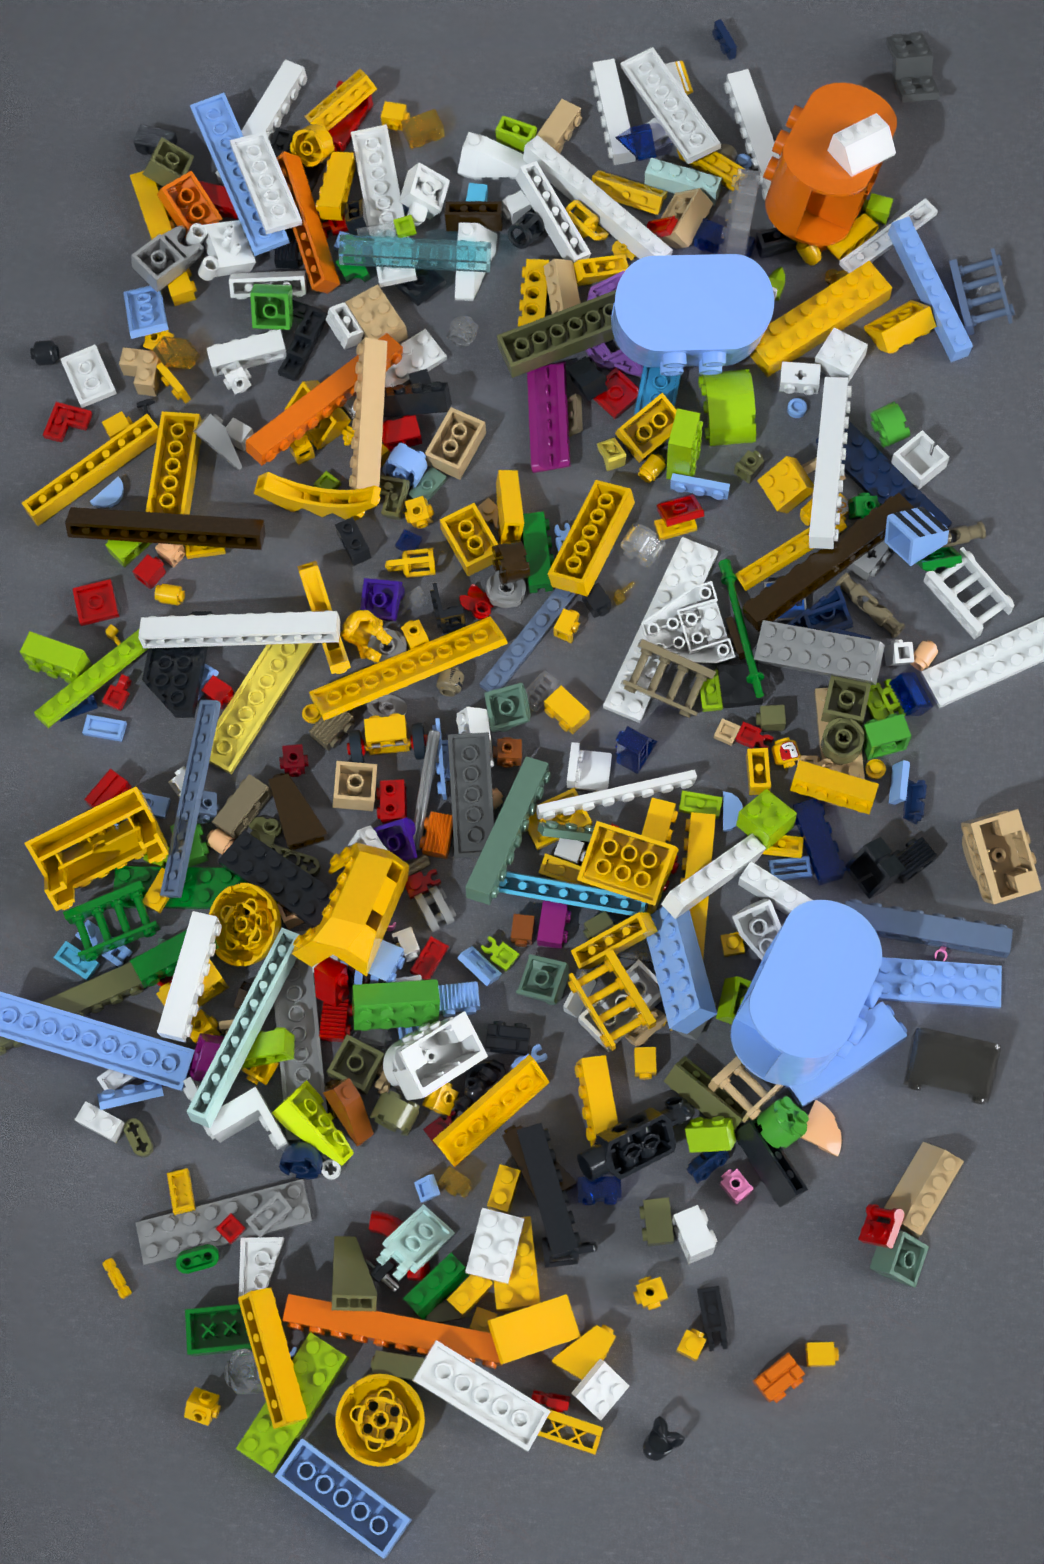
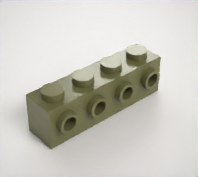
M684 1056L675 1064L664 1082L686 1099L689 1104L698 1109L706 1118L712 1119L716 1116L731 1117L735 1132L742 1124V1119L747 1111L725 1089L718 1088L713 1092L708 1087L713 1078Z

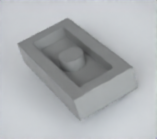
M278 1192L245 1221L257 1236L261 1238L294 1209Z

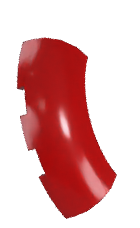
M373 1210L370 1217L369 1230L372 1233L388 1237L404 1221L391 1214ZM429 1260L415 1274L409 1270L407 1278L409 1280L422 1281L431 1272Z

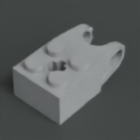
M182 225L173 228L163 235L159 234L131 255L132 268L156 292L184 273L201 256L204 250V246L201 243L191 246L180 244L186 234V228Z

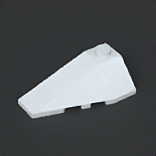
M459 223L455 300L474 301L482 284V279L489 269V264L496 254L497 234L478 223Z
M766 898L748 905L732 915L739 935L761 960L782 927L771 900Z

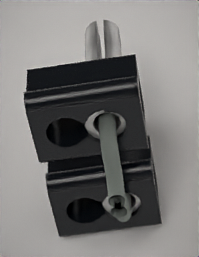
M366 1259L365 1262L372 1268L369 1272L370 1275L378 1282H384L394 1292L397 1291L389 1282L396 1288H399V1285L387 1274L394 1265L388 1260L383 1266L379 1262L374 1266Z

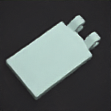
M423 1204L384 1240L382 1245L386 1248L376 1260L383 1266L393 1257L400 1264L393 1273V1276L400 1280L409 1270L415 1274L454 1236L455 1232Z

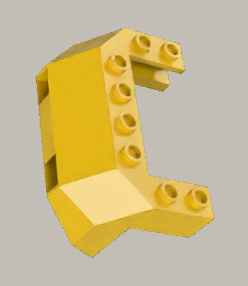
M137 787L24 843L44 876V891L56 911L60 909L66 910L75 902V888L79 886L83 888L89 885L91 880L97 877L103 878L110 873L109 871L115 868H123L128 864V861L134 858L138 860L144 857L147 852L149 863L154 861L158 863L169 854L167 841L142 792ZM128 818V820H126V821L120 823L118 826H115V825H114V824H116V823H118V822H120V821H122V820ZM76 843H79V845H77V846H75V847H73V848H71V849H69V850H67V851H65V852H62L64 849H66V848H68V847H70V846H72V845H74V844H76Z
M356 842L350 847H345L341 853H336L331 858V866L328 873L333 874L343 866L345 869L337 878V887L329 896L331 900L322 912L323 918L321 923L313 929L309 928L305 934L297 936L293 943L295 947L291 954L310 967L315 966L331 955H335L367 977L408 880L409 864L389 850Z

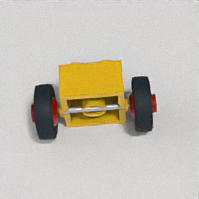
M394 713L390 714L389 717L371 716L369 719H364L366 743L362 739L360 730H351L349 732L347 751L348 755H351L352 762L364 763V755L368 750L370 755L410 751V746L414 750L416 760L425 758L428 734L425 735L422 723L412 724V734L409 738L405 715Z

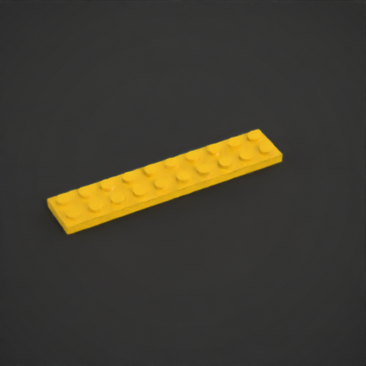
M489 616L309 692V695L325 721L506 645L507 640L492 617Z

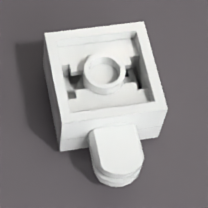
M420 162L407 172L399 200L400 203L409 207L407 216H412L414 226H419L426 218L431 219L442 211L450 182L449 179Z

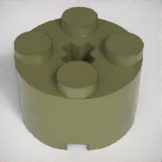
M837 718L832 720L826 726L821 740L823 754L836 765L853 762L861 753L864 744V731L852 719Z
M396 1092L381 1093L370 1118H376V1123L393 1132L397 1129L402 1130L401 1135L408 1136L420 1113L418 1111L420 1106L412 1101L407 1103L401 1100L402 1096Z

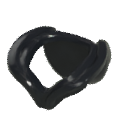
M658 1416L654 1420L652 1431L644 1440L643 1453L651 1460H661L674 1448L681 1446L685 1438L678 1432H668L666 1421Z

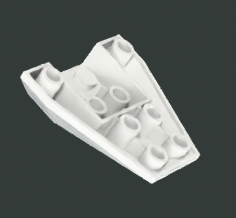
M712 581L693 586L641 623L646 641L695 663H719L735 658L730 638L727 637L717 605L718 599ZM652 654V661L660 662L659 657Z

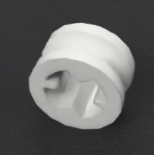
M328 1159L323 1162L322 1174L327 1179H336L341 1174V1166L334 1160ZM329 1164H333L334 1168H337L336 1172L333 1171V1175L325 1171L326 1167L329 1168Z

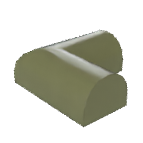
M380 475V496H385L381 512L383 516L394 520H401L410 486L409 480Z

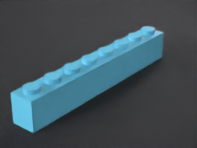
M507 871L504 882L501 881L499 884V892L630 916L638 912L647 913V903L595 886Z

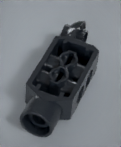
M671 1097L665 1101V1107L660 1111L650 1107L596 1134L595 1146L577 1155V1161L583 1175L590 1182L608 1173L621 1180L674 1153L676 1141L672 1126L689 1120L695 1114V1109L691 1104L684 1101L682 1097Z

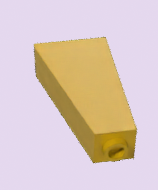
M498 470L496 480L499 544L514 540H521L524 517L518 470Z

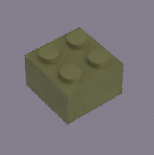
M161 137L142 175L164 187L185 175L195 156Z
M831 675L821 721L830 723L837 718L852 719L862 727L871 683Z
M346 1035L327 1073L335 1080L350 1078L357 1091L367 1095L378 1075L377 1072L383 1064L385 1054Z

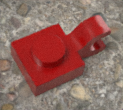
M122 674L116 686L110 684L102 700L104 705L122 711L130 695L126 691L132 682L129 680V677Z

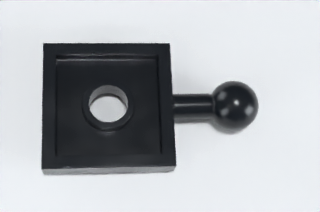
M424 260L415 265L417 280L395 284L417 306L447 285L446 280ZM419 281L424 282L421 285H416Z

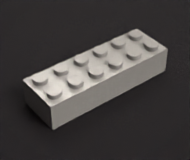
M763 620L754 660L760 664L830 677L833 675L876 685L885 645L877 640Z

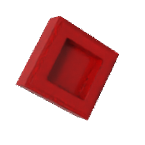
M230 1213L215 1229L232 1245L247 1228Z

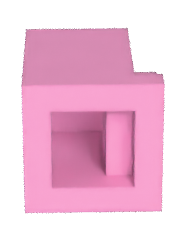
M729 1169L721 1176L723 1180L720 1182V1186L736 1205L754 1190L738 1169L734 1172ZM737 1180L740 1186L737 1188L733 1187L732 1181Z

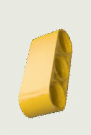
M864 213L855 220L845 239L837 244L827 246V249L837 259L841 260L870 239L878 231L879 225Z

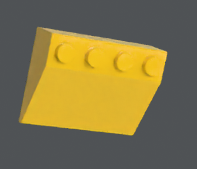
M596 821L577 880L656 906L673 868L679 848Z

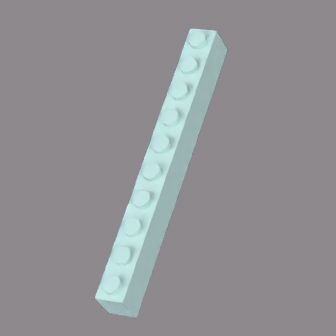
M281 928L186 1111L191 1121L211 1128L297 959L291 953L295 947L293 943L300 934Z

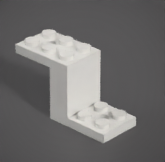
M189 1077L183 1081L186 1086L183 1088V1091L192 1102L199 1086ZM256 1087L223 1105L211 1128L203 1126L212 1140L216 1138L221 1143L260 1120L267 1132L271 1131V1134L268 1136L277 1150L281 1148L284 1151L290 1145L265 1099Z

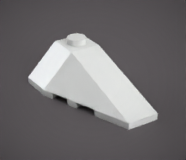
M468 132L462 147L458 175L474 180H481V178L492 177V180L499 179V177L516 179L520 167L528 163L523 160L522 153L486 136Z

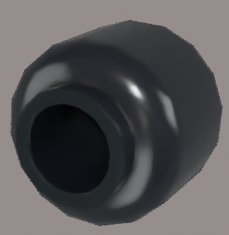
M52 340L36 341L34 348L30 349L31 359H35L39 366L54 365L60 358L59 347Z

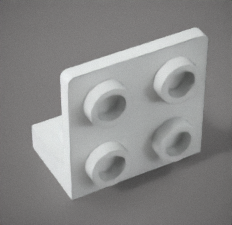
M572 742L567 774V788L596 792L608 789L612 754L580 750V743Z

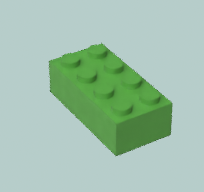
M437 979L353 985L352 1012L354 1030L410 1028L439 1021L440 996Z

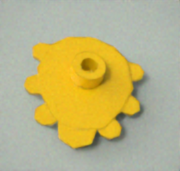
M615 241L612 245L614 255L625 254L626 259L629 258L631 261L634 260V257H637L627 249L626 244Z

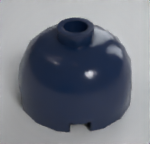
M300 1140L288 1145L284 1149L279 1168L286 1175H290V1172L296 1174L298 1179H316L318 1174L321 1175L323 1157L321 1152L313 1145Z

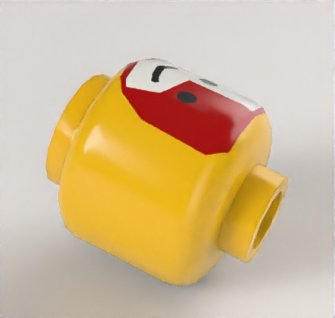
M790 737L775 741V745L771 748L775 764L778 766L783 765L784 769L796 766L795 762L800 759L797 742L790 740Z

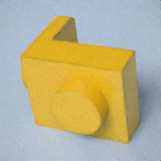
M279 1063L251 1067L250 1070L243 1068L242 1071L248 1075L246 1079L257 1085L258 1082L267 1085Z

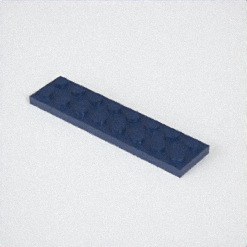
M849 421L848 429L844 430V432L848 433L847 444H843V448H846V459L842 460L841 463L845 464L844 472L865 493H870V496H877L880 506L890 496L900 493L914 508L924 507L939 522L949 528L952 521ZM819 437L816 439V442H815L817 445H818Z

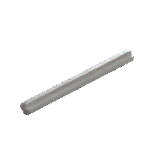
M430 730L413 821L416 827L413 839L417 851L420 850V839L423 836L424 821L427 814L440 739V732Z

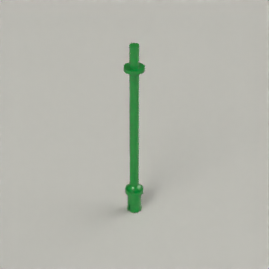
M723 559L718 563L722 575L721 582L727 586L750 672L746 677V681L753 684L756 697L761 698L764 696L761 686L764 674L757 671L734 585L737 580L736 574L733 573L731 561Z

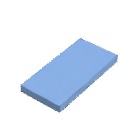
M151 286L123 292L131 339L169 330L162 289L156 292Z

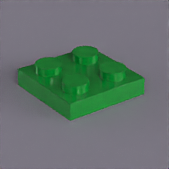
M952 546L941 547L918 561L917 564L925 571H935L937 567L943 566L945 568H952L956 564L962 563V556Z

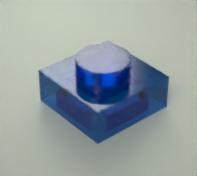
M404 529L395 547L401 551L417 550L422 542V537Z

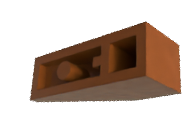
M350 1078L336 1082L323 1092L356 1146H359L374 1135L361 1095Z

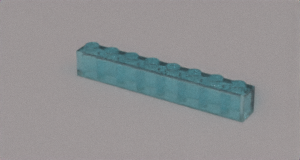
M352 234L340 235L339 265L490 273L491 242L435 240L428 238L415 239L409 237L396 238L390 236L377 237L371 235L358 236Z

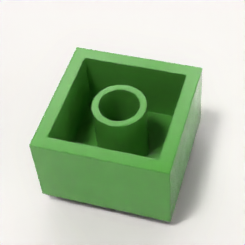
M254 284L250 292L252 328L290 330L293 323L292 285Z
M891 714L879 721L873 719L866 722L863 727V749L867 760L906 750L911 738L904 714Z

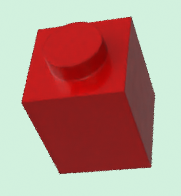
M148 554L132 571L135 578L150 590L166 573L163 567L164 563L159 558H153Z
M214 675L201 690L206 699L221 702L220 708L222 710L229 704L235 694L231 686Z

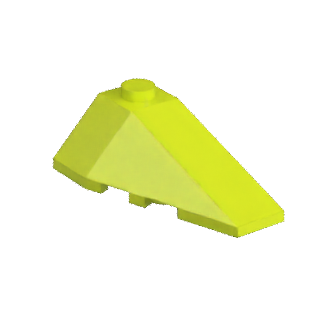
M306 1080L272 1114L287 1130L313 1145L317 1150L342 1166L354 1152L342 1131L335 1128L332 1122L334 1118L331 1113L327 1114L322 1105L324 1100L321 1095Z

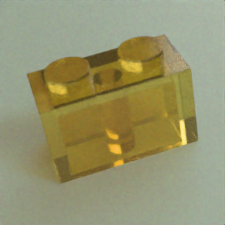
M436 109L401 121L402 131L410 149L421 147L426 143L437 141L445 136L444 127Z
M163 336L153 349L166 367L190 370L200 357L194 346L187 339Z

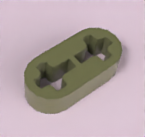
M135 1118L126 1121L123 1128L124 1133L135 1154L144 1158L151 1155L153 1143L142 1122ZM132 1124H135L136 1126L139 1125V1127L137 1128V1132L139 1134L138 1136H136L132 1131L129 1132V1130L132 1129ZM140 1139L144 1144H148L145 1152L138 1151L141 1147L138 1142Z

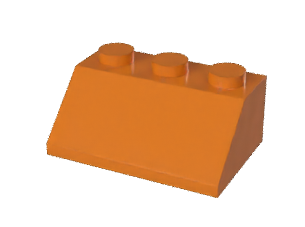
M192 171L162 187L157 194L175 224L186 228L185 239L193 224H214L223 220Z

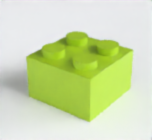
M765 789L739 811L736 826L748 836L753 833L766 847L765 850L767 851L794 828L797 813L768 789Z

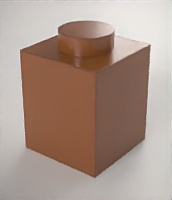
M513 915L511 943H515V946L527 947V945H532L535 925L534 916Z

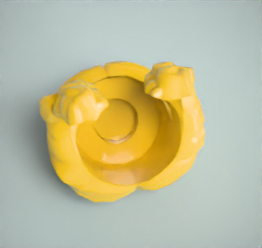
M358 610L351 613L344 622L343 631L340 634L346 642L358 647L361 659L367 658L377 663L381 659L382 654L367 646L371 635L376 636L382 644L386 645L392 640V637L383 630V621L368 610Z

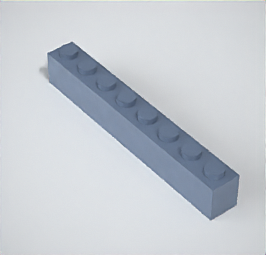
M855 899L845 901L844 904L864 916L872 925L878 937L937 947L943 946L949 949L1007 958L1010 954L1013 929L1003 924L992 926L986 925V922L979 920L969 922L962 917H953L951 919L945 918L943 914L938 913L927 915L920 910L903 911L901 907L892 906L891 908L882 907L879 903L862 904L861 901Z

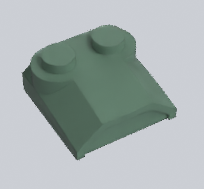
M523 683L485 692L492 732H506L512 727L530 722L529 701Z
M529 954V959L516 993L544 1001L549 1005L557 1004L562 999L569 978V965L566 962Z

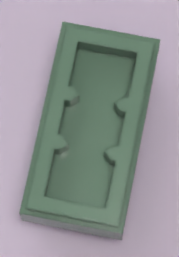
M431 466L421 478L416 488H413L408 493V497L414 499L424 496L429 502L446 482L447 476Z

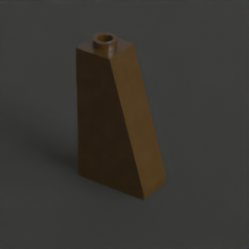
M279 773L274 775L273 778L268 779L288 848L295 851L329 840L326 829L289 774Z
M513 1125L504 1130L505 1134L502 1135V1138L536 1200L517 1130L523 1127L521 1125L518 1127ZM557 1161L553 1162L555 1170L560 1169L563 1182L559 1183L561 1191L566 1190L567 1192L576 1187L575 1179Z

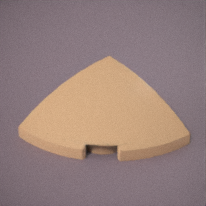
M815 1100L808 1115L807 1131L801 1139L819 1146V1149L838 1157L842 1139L835 1116L824 1104Z

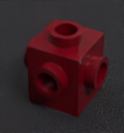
M303 745L282 746L283 757H279L280 769H284L285 774L288 773L290 777H299L301 774H305V767H309L308 754H303Z

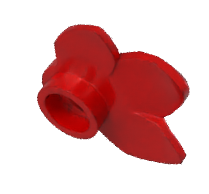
M475 584L470 586L467 595L459 596L461 606L471 611L477 619L482 620L489 617L491 608L494 607L490 603L487 594Z

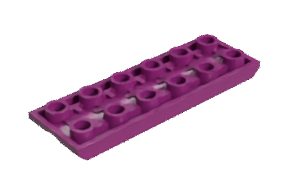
M560 362L527 372L530 454L533 473L571 467L565 362Z

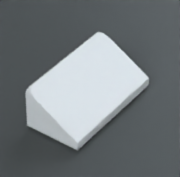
M582 971L578 979L586 975L587 972ZM595 980L581 987L587 998L596 985ZM571 991L563 1008L564 1012L578 1018L585 1005L577 992L573 994Z

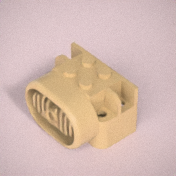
M1019 809L1001 811L995 814L991 813L961 823L963 833L962 847L974 879L977 881L984 902L997 904L1042 890L1034 865L1036 864V857L1030 851V837L1024 830Z

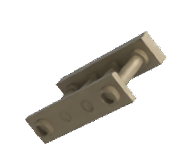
M640 639L637 647L641 649V656L630 680H622L621 684L625 685L624 689L634 694L638 691L680 710L679 714L690 718L691 715L697 716L698 712L691 709L703 682L707 681V678L713 679L716 671L644 639ZM654 654L659 657L660 662L648 690L637 686V682L648 657ZM670 662L678 665V671L666 698L655 694V691L667 664L670 665ZM690 670L696 673L695 677L697 678L685 705L682 706L673 701L685 673H688Z

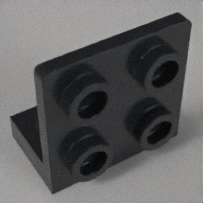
M432 583L434 590H430L438 628L442 627L443 634L465 627L463 607L451 606L446 610H442L437 583Z

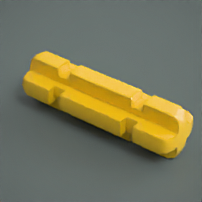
M109 1258L105 1260L102 1265L105 1271H108L107 1274L115 1289H118L117 1292L120 1298H127L132 1292L129 1286L126 1285V1281L119 1268H116L117 1265L114 1259Z

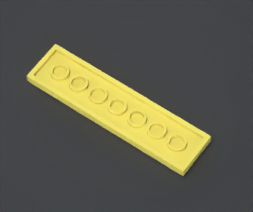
M315 643L268 644L265 646L217 721L209 763L232 775Z

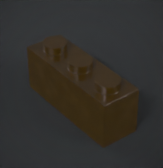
M502 201L446 202V231L457 232L459 223H478L491 231H502Z

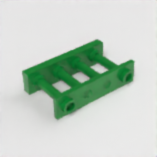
M141 880L63 912L70 925L74 924L77 927L85 949L78 952L79 957L83 961L90 962L96 960L101 954L142 937H152L157 931L161 930L156 921L150 922L142 900L147 890ZM130 900L134 901L143 926L132 931L123 909L124 903ZM110 908L115 909L124 933L115 938L111 937L103 915L104 911ZM91 916L96 918L104 942L92 946L84 924L85 919Z

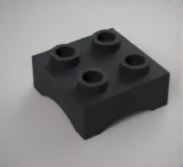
M757 661V662H755V663H756L757 671L759 672V666H758V661ZM747 663L718 666L723 709L762 705L763 697L757 698L753 684L746 681V677L750 674Z

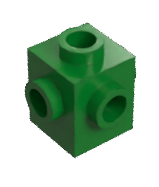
M860 493L858 496L849 499V519H863L873 508L879 507L880 503L877 496H870V493Z

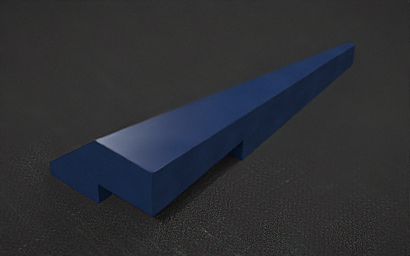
M836 586L828 595L820 598L816 604L807 608L787 625L831 632L832 627L841 630L853 628V621L841 588Z

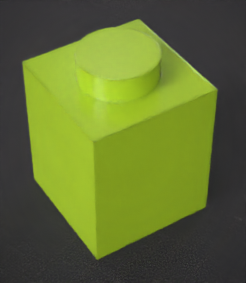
M871 193L870 199L865 200L863 211H866L865 213L874 222L886 225L893 199Z

